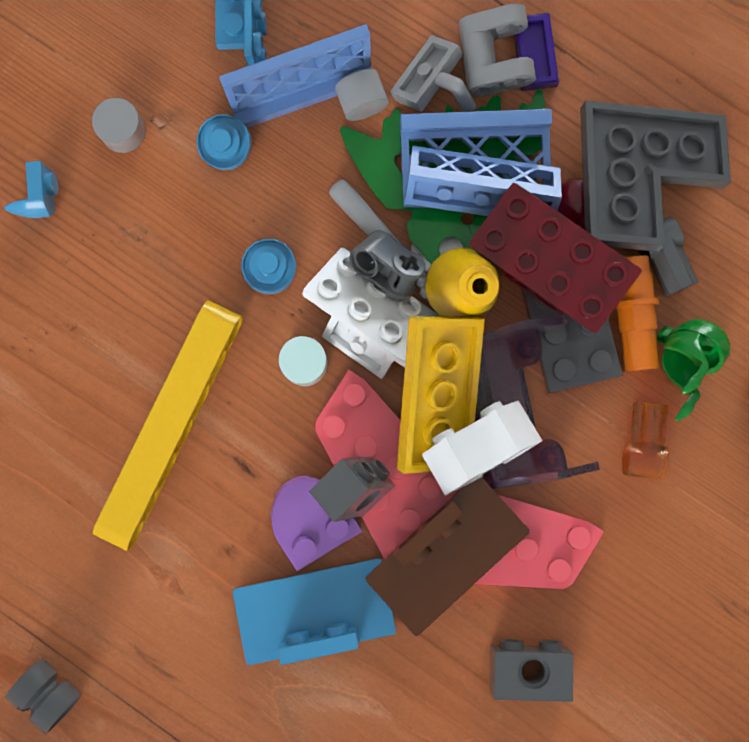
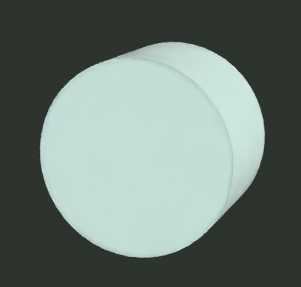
M306 336L295 337L285 343L279 354V366L282 373L296 385H313L319 382L327 371L328 360L321 344L313 338Z

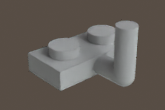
M434 35L429 37L390 91L395 101L420 112L424 110L439 87L452 92L463 112H472L476 107L462 79L450 75V72L463 56L460 46Z

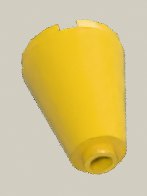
M455 248L442 253L432 262L425 282V292L429 304L442 317L478 316L482 318L495 305L500 290L499 275L494 264L471 248Z

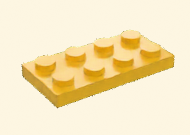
M478 316L409 317L397 470L403 474L431 472L422 454L434 446L432 439L450 428L456 433L475 422L484 318Z

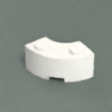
M519 400L505 406L502 405L501 401L495 402L480 412L483 418L456 433L450 428L432 439L434 446L423 453L422 456L445 496L480 479L485 472L501 463L506 464L542 442L541 437Z

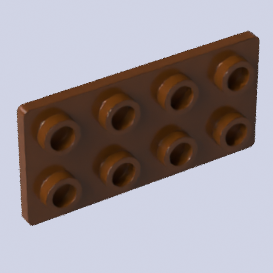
M481 477L461 488L366 576L365 580L415 636H419L523 540L530 531Z

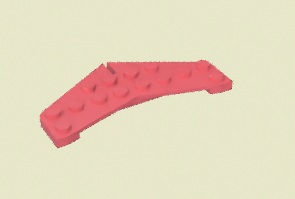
M348 370L317 418L315 430L334 466L344 458L371 457L381 461L389 470L390 475L388 478L395 486L364 516H361L385 559L460 489L445 496L432 472L403 474L397 470L401 420L363 378ZM498 495L528 527L530 532L475 584L565 589L572 585L604 531L588 521Z

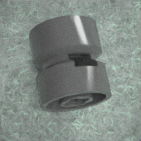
M41 658L18 679L5 698L17 710L20 709L23 712L30 709L29 721L46 735L81 698L82 693L68 680L57 682L56 669L44 658Z

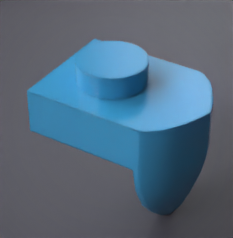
M41 161L25 162L28 199L11 202L5 205L4 209L12 214L23 217H51L55 212L54 195H57L59 191L56 174Z

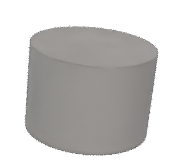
M365 69L357 71L341 79L335 86L343 112L349 121L371 117L381 112L389 104L377 70Z
M110 98L101 102L94 110L92 116L93 129L109 149L118 153H127L141 145L146 133L145 124L130 102L121 98Z

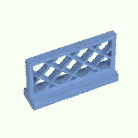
M367 24L219 76L234 116L249 128L337 96L335 86L341 79L357 71L372 69L370 32Z
M552 109L401 114L399 129L401 137L403 208H428L404 204L411 160L409 155L410 141H424L432 149L443 150L451 140H461L471 149L468 154L473 155L475 153L478 156L488 157L479 148L487 139L497 138L508 148L500 159H505L512 152L524 163L536 164L541 159V165L551 166L549 127L552 125ZM525 137H540L541 153L533 161L528 159L516 147ZM507 138L518 139L514 143H511ZM470 139L481 140L477 145H475ZM444 140L440 146L433 141ZM425 161L421 166L427 167L431 162ZM462 167L458 168L461 172L466 173ZM497 173L502 179H511L505 173ZM541 179L542 185L551 186V180Z

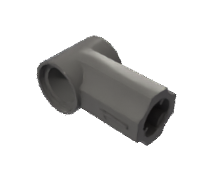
M671 216L663 219L665 246L659 251L638 250L641 256H649V261L666 297L698 283L696 275L682 248L684 245L682 230L678 222Z

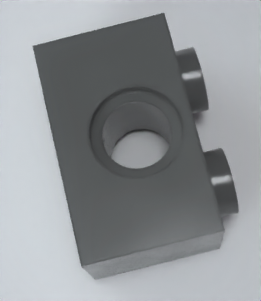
M371 457L344 458L309 493L333 522L364 516L395 485L388 478L390 475L389 470L378 459H372Z
M501 639L500 645H490V692L494 700L573 702V653L567 647L562 646V642L558 640H539V646H524L523 640ZM529 660L540 662L539 672L533 677L522 675V667Z

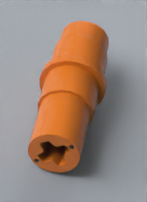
M649 256L625 257L642 270L639 277L615 308L618 312L619 333L622 335L625 371L659 369L656 329L658 328L655 305H659V298L654 296L653 275L650 272Z

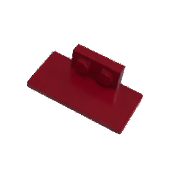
M517 183L510 185L469 242L470 248L499 267L500 273L559 315L562 316L565 313L594 334L600 330L642 272L641 268Z

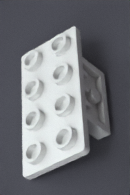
M340 248L307 284L302 295L331 315L322 337L382 379L394 361L405 368L409 317L441 316L413 296L403 301L389 297L374 283L359 275L350 264V252L345 248Z

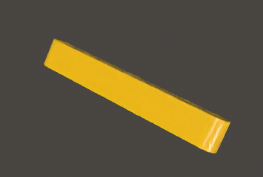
M210 300L205 302L94 526L93 535L126 551L131 550L238 334L243 320L242 315Z

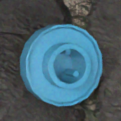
M228 114L215 115L207 119L200 127L196 137L197 149L201 158L208 165L219 170H233L241 166L249 158L252 149V137L248 128L238 118Z
M262 239L254 242L245 251L242 258L241 271L245 281L255 291L262 294H277L284 291L292 284L296 276L297 263L292 251L285 243L276 239Z

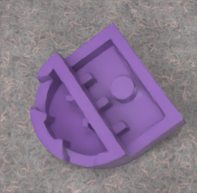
M307 475L295 477L284 483L277 490L270 513L275 538L297 571L362 532L355 518L333 522L309 493L321 479L309 478Z

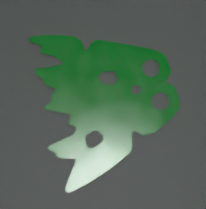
M542 90L536 91L530 105L521 103L519 110L545 109V99ZM493 96L486 106L479 107L477 111H501L500 96ZM447 105L445 113L454 112V110ZM397 108L394 109L391 117L383 120L382 139L380 140L342 126L340 133L347 151L378 199L387 209H401L412 212V216L407 222L409 239L430 264L441 255L439 245L445 238L454 237L461 242L463 248H470L469 242L488 216L473 214V223L466 225L461 221L463 212L430 207L403 208L402 173L394 161L395 156L401 154L399 121L402 113ZM525 137L516 147L526 157L537 154L541 149L540 137ZM497 138L487 139L479 148L488 157L498 159L508 150ZM507 138V139H508L511 143H514L518 138ZM481 139L470 140L477 145ZM437 140L433 142L440 146L444 142V140ZM451 140L443 149L445 151L465 154L471 151L461 140ZM417 141L409 142L410 155L412 146L431 148L424 141L422 143ZM512 152L505 158V160L522 162ZM419 161L418 164L421 166L425 161ZM431 162L427 167L436 168L438 166ZM462 167L466 173H475L471 168Z

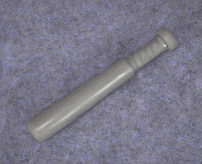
M339 180L330 188L329 194L331 198L367 236L374 231L381 230L389 233L401 244L347 181ZM423 273L415 281L416 285L421 289L419 294L424 299H427L425 292L426 273Z

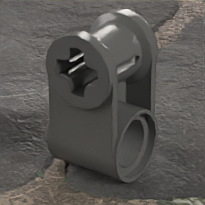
M381 230L372 232L351 251L349 256L351 266L359 275L374 283L389 297L400 301L408 300L412 297L415 291L414 283L416 279L423 275L426 269L424 260L418 254L410 251L396 241L389 233ZM395 282H396V283L399 282L398 285H397V287L395 288V287H394Z

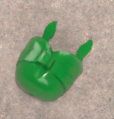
M692 319L675 328L664 326L656 335L657 340L664 345L661 357L663 371L682 390V394L690 396L674 419L676 421H681L693 411L696 402L701 396L698 387L701 385L704 376L719 371L730 356L731 343L727 333L720 326L705 319Z

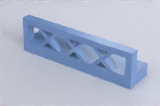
M412 146L404 204L489 216L510 185L517 183L557 211L562 198L561 168ZM419 161L432 162L438 167L418 166ZM458 168H471L475 173H463ZM496 173L508 174L512 179L499 178ZM532 179L551 180V186L537 184Z

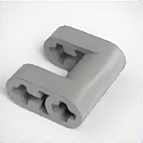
M503 5L465 16L459 20L458 26L466 84L471 96H488L524 87L536 80L534 61L531 58L519 57L496 63L493 40L519 34L528 28L526 7L524 5Z

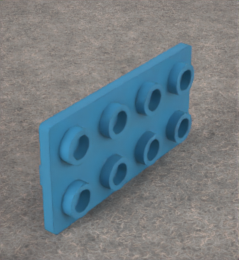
M215 0V44L217 49H244L248 66L266 60L267 53L266 48H263L262 35H267L266 13L263 12L262 1L266 0Z
M375 558L235 588L232 593L246 664L253 665L279 659L280 665L359 649V642L394 635L396 627L392 610L365 580L366 576L382 560Z

